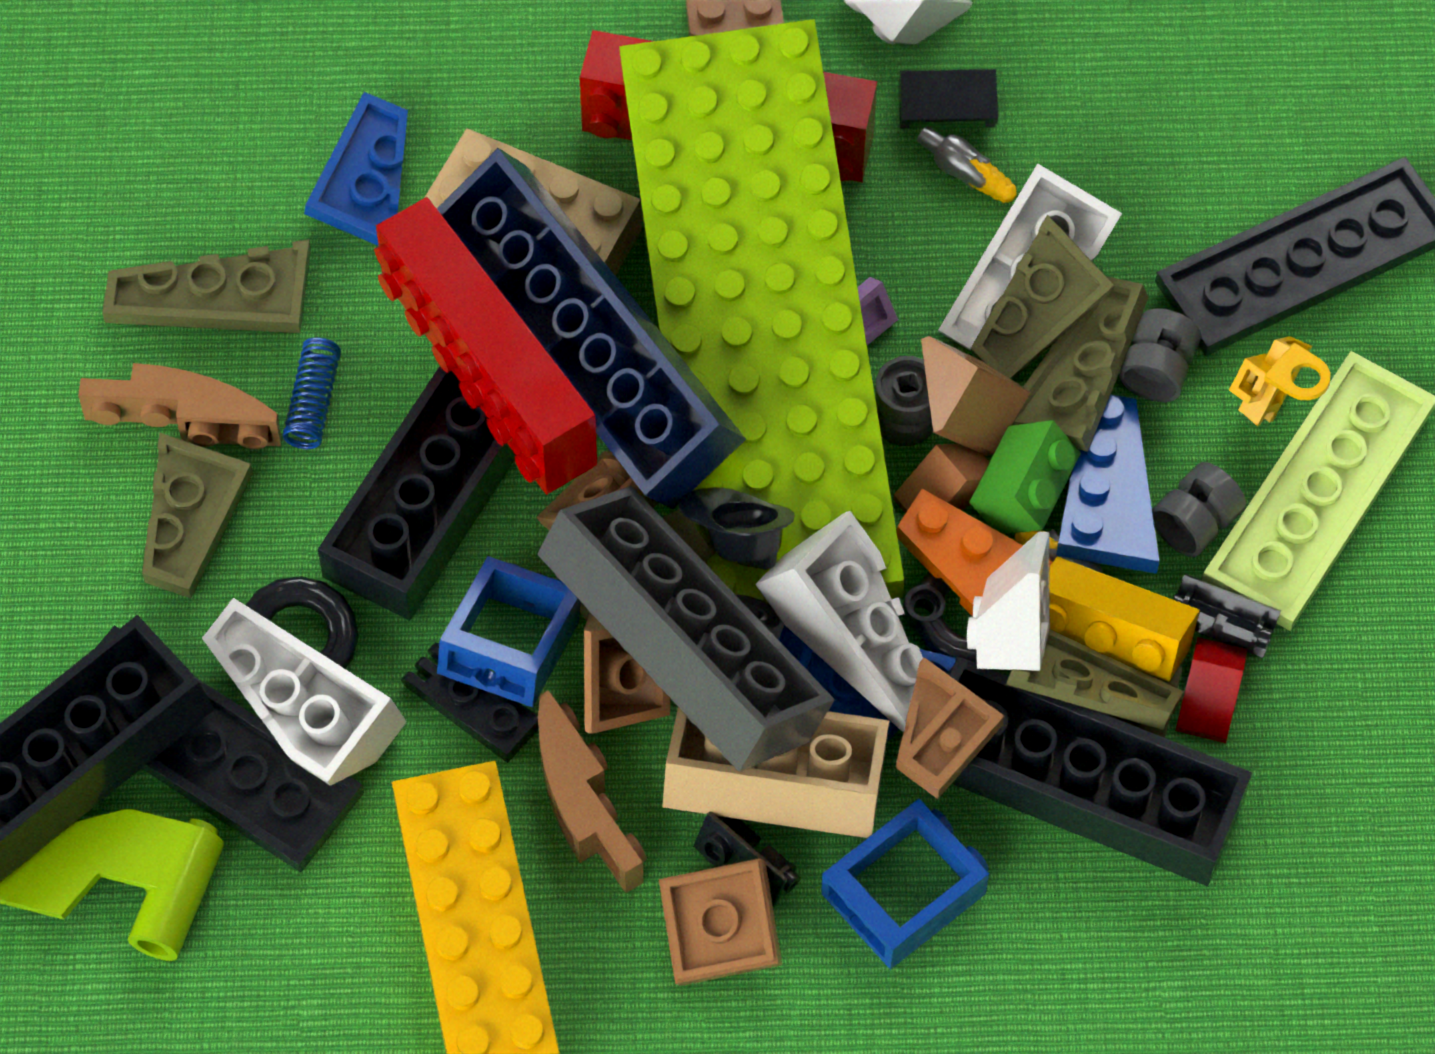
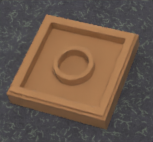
M759 858L659 879L675 984L682 986L782 965L766 864L763 859Z

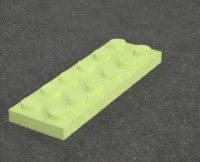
M1350 351L1330 381V386L1326 393L1320 396L1204 571L1202 580L1281 610L1276 624L1291 631L1435 409V395Z

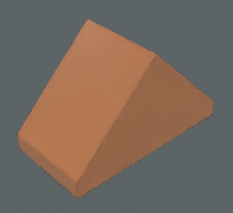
M937 444L895 492L893 500L906 513L920 490L924 489L962 511L971 505L969 502L990 462L983 454L961 444Z

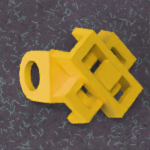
M1291 336L1274 340L1268 353L1245 358L1229 391L1243 400L1238 410L1256 426H1260L1263 419H1266L1269 423L1273 422L1287 394L1298 400L1309 401L1319 398L1326 393L1330 386V370L1327 364L1320 358L1310 353L1311 345ZM1302 367L1315 369L1321 377L1319 383L1311 388H1300L1293 382Z

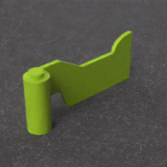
M123 809L74 822L0 882V903L64 920L101 877L142 887L146 890L147 894L127 940L131 946L148 956L165 961H174L179 956L225 844L218 836V829L199 819H190L186 823L134 809Z

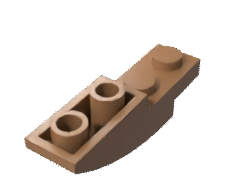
M133 363L131 380L80 379L78 397L85 420H93L103 425H114L119 422H138L151 427H164L168 424H178L181 440L201 447H210L216 444H239L249 449L281 446L282 436L277 413L251 395L214 378L171 367Z
M549 690L542 693L539 698L538 713L541 765L546 791L555 818L578 861L581 863L598 853L624 892L627 893L644 883L643 862L646 861V855L636 837L632 833L624 836L615 823L618 820L617 812L609 798L603 793L605 792L604 771L608 769L607 762L594 742L586 745L577 732L580 729V724L570 706L566 702L559 705Z

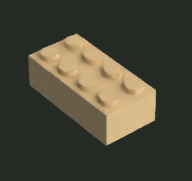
M466 128L425 196L430 199L436 208L499 148L527 165L616 276L642 231L641 199Z
M678 707L666 760L663 808L703 814L711 811L716 816L869 838L873 833L889 720L828 711L809 743L739 772Z

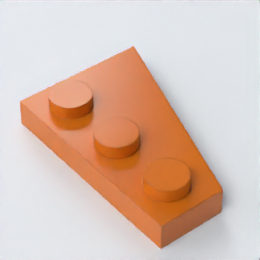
M924 489L920 490L896 529L898 540L935 578H942L960 597L959 603L971 616H973L974 597L983 596L987 578L1023 546Z

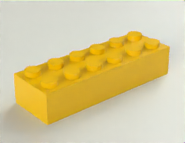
M496 760L392 781L396 810L446 1054H559Z

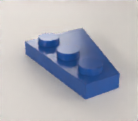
M364 92L305 205V215L378 246L376 225L397 214L408 110Z

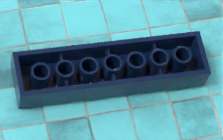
M497 148L437 208L595 413L596 433L645 496L674 509L679 504L681 497L693 491L746 440L527 165Z

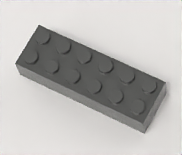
M632 486L559 511L537 555L739 772L810 742L835 699Z

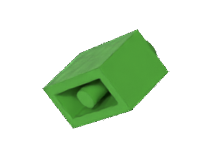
M1054 420L1008 426L969 503L990 527L1002 534L1043 530L1081 452Z

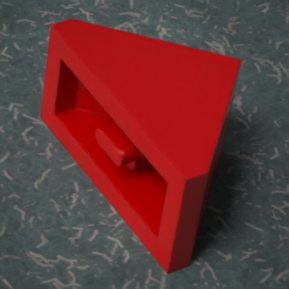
M1197 637L1175 731L1226 743L1248 649Z

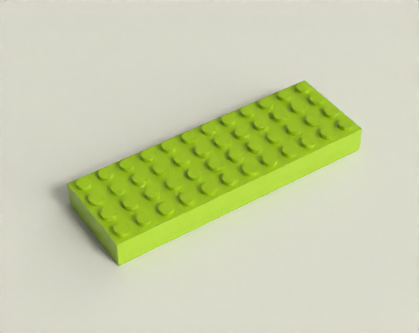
M815 19L619 46L659 331L746 438L694 490L713 487L733 489L747 493L770 504L791 509L795 513L794 521L783 528L782 542L779 552H777L776 563L783 555L837 517L851 511L881 553L886 569L880 572L891 599L903 598L904 576ZM717 553L705 562L735 595L751 596L769 604L755 584L770 569L764 570L721 559Z

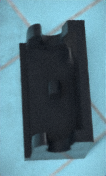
M996 69L900 71L898 85L900 129H910L911 122L985 121L986 127H996V123H998Z

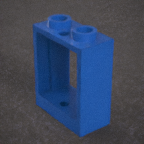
M487 556L440 638L437 674L533 707L579 623L581 601L561 580L553 579L521 568L516 564ZM488 598L552 619L532 655L469 633Z
M917 799L827 869L822 875L821 894L891 970L986 894L989 873L987 872L988 865L972 846L965 848L953 835V828L950 822L939 810L932 809L930 811L920 799ZM917 830L957 873L961 880L903 926L899 927L854 877L913 831Z

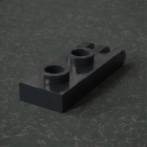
M435 642L428 649V653L437 662L439 643ZM421 657L414 666L421 675L427 678L426 681L411 671H408L401 678L406 688L507 763L539 729L538 716L521 703L437 674L438 666L425 657Z

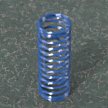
M321 337L309 338L303 343V351L301 352V359L297 368L298 373L295 376L296 381L292 391L293 396L290 399L291 404L289 405V412L285 422L286 427L282 434L283 439L288 444L300 449H314L322 443V430L325 428L324 422L327 420V407L330 405L329 399L332 397V384L335 382L334 377L337 374L335 369L338 367L337 362L341 356V348L335 342ZM310 344H321V345L328 346V347H324V346H311V347H308V348H307V346L310 345ZM322 349L329 351L335 355L328 356L324 354L314 353L310 350ZM309 357L314 361H307L306 358ZM313 364L326 366L328 368L318 367ZM308 365L311 368L305 369L304 366ZM312 372H318V373H322V374H325V375H318V374H315V373H312ZM303 373H307L308 375H311V376H306V377H304L302 374H303ZM305 380L310 384H302L300 381ZM312 380H318L324 383L314 382ZM309 387L318 388V389H321V390H323V391L314 390V389H311V388H309ZM303 388L307 391L301 392L299 389ZM301 395L306 399H298L297 396ZM308 395H313V396H317V397H320V398L310 397V396H308ZM300 403L306 407H297L295 404ZM307 403H313V404H317V405H319V406L310 405V404H307ZM294 411H299L302 414L296 415ZM295 418H296V419H298L299 421H302V422H296V423H295V422L292 421V419H295ZM313 424H321V427L319 428ZM295 431L304 432V433L310 434V435H312V436L302 435V434H299V433H297V432H295ZM291 432V433L294 434L295 436L300 437V438H303V439H308V440H316V439H317V441H316V442H309V443H308V442H301V441H298V440H295V439L291 438V437L288 435V433Z

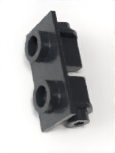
M1184 574L1178 593L1173 598L1175 601L1200 610L1194 632L1229 645L1248 649L1247 652L1264 658L1281 610Z
M711 811L707 813L693 847L709 863L716 867L759 858L763 859L766 864L774 910L782 891L784 890L786 893H789L799 883L801 877L795 872L797 866L792 862L790 863L770 845L759 853L753 849L759 845L761 837L740 819L716 816Z

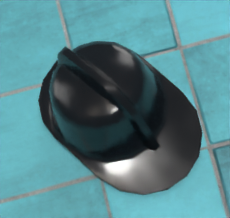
M700 488L686 493L680 498L679 510L683 516L708 528L714 550L721 559L764 570L775 566L777 552H779L781 547L783 528L790 525L795 517V513L789 508L770 504L747 493L727 488Z

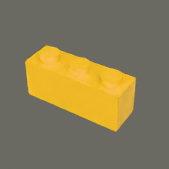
M1058 556L1050 565L1051 630L1141 672L1170 682L1190 651L1199 609Z

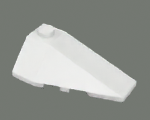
M1037 164L938 332L971 351V346L998 299L1003 295L1010 283L1017 266L1025 252L1027 253L1047 214L1092 261L1098 255L1122 213Z
M848 511L783 555L775 566L755 585L786 627L904 733L918 666L923 657L919 647L909 643L898 616L905 613L899 598L892 600L880 572L886 569L880 551L851 511Z
M235 598L230 601L202 637L287 756L330 786L375 764L407 722L390 697Z

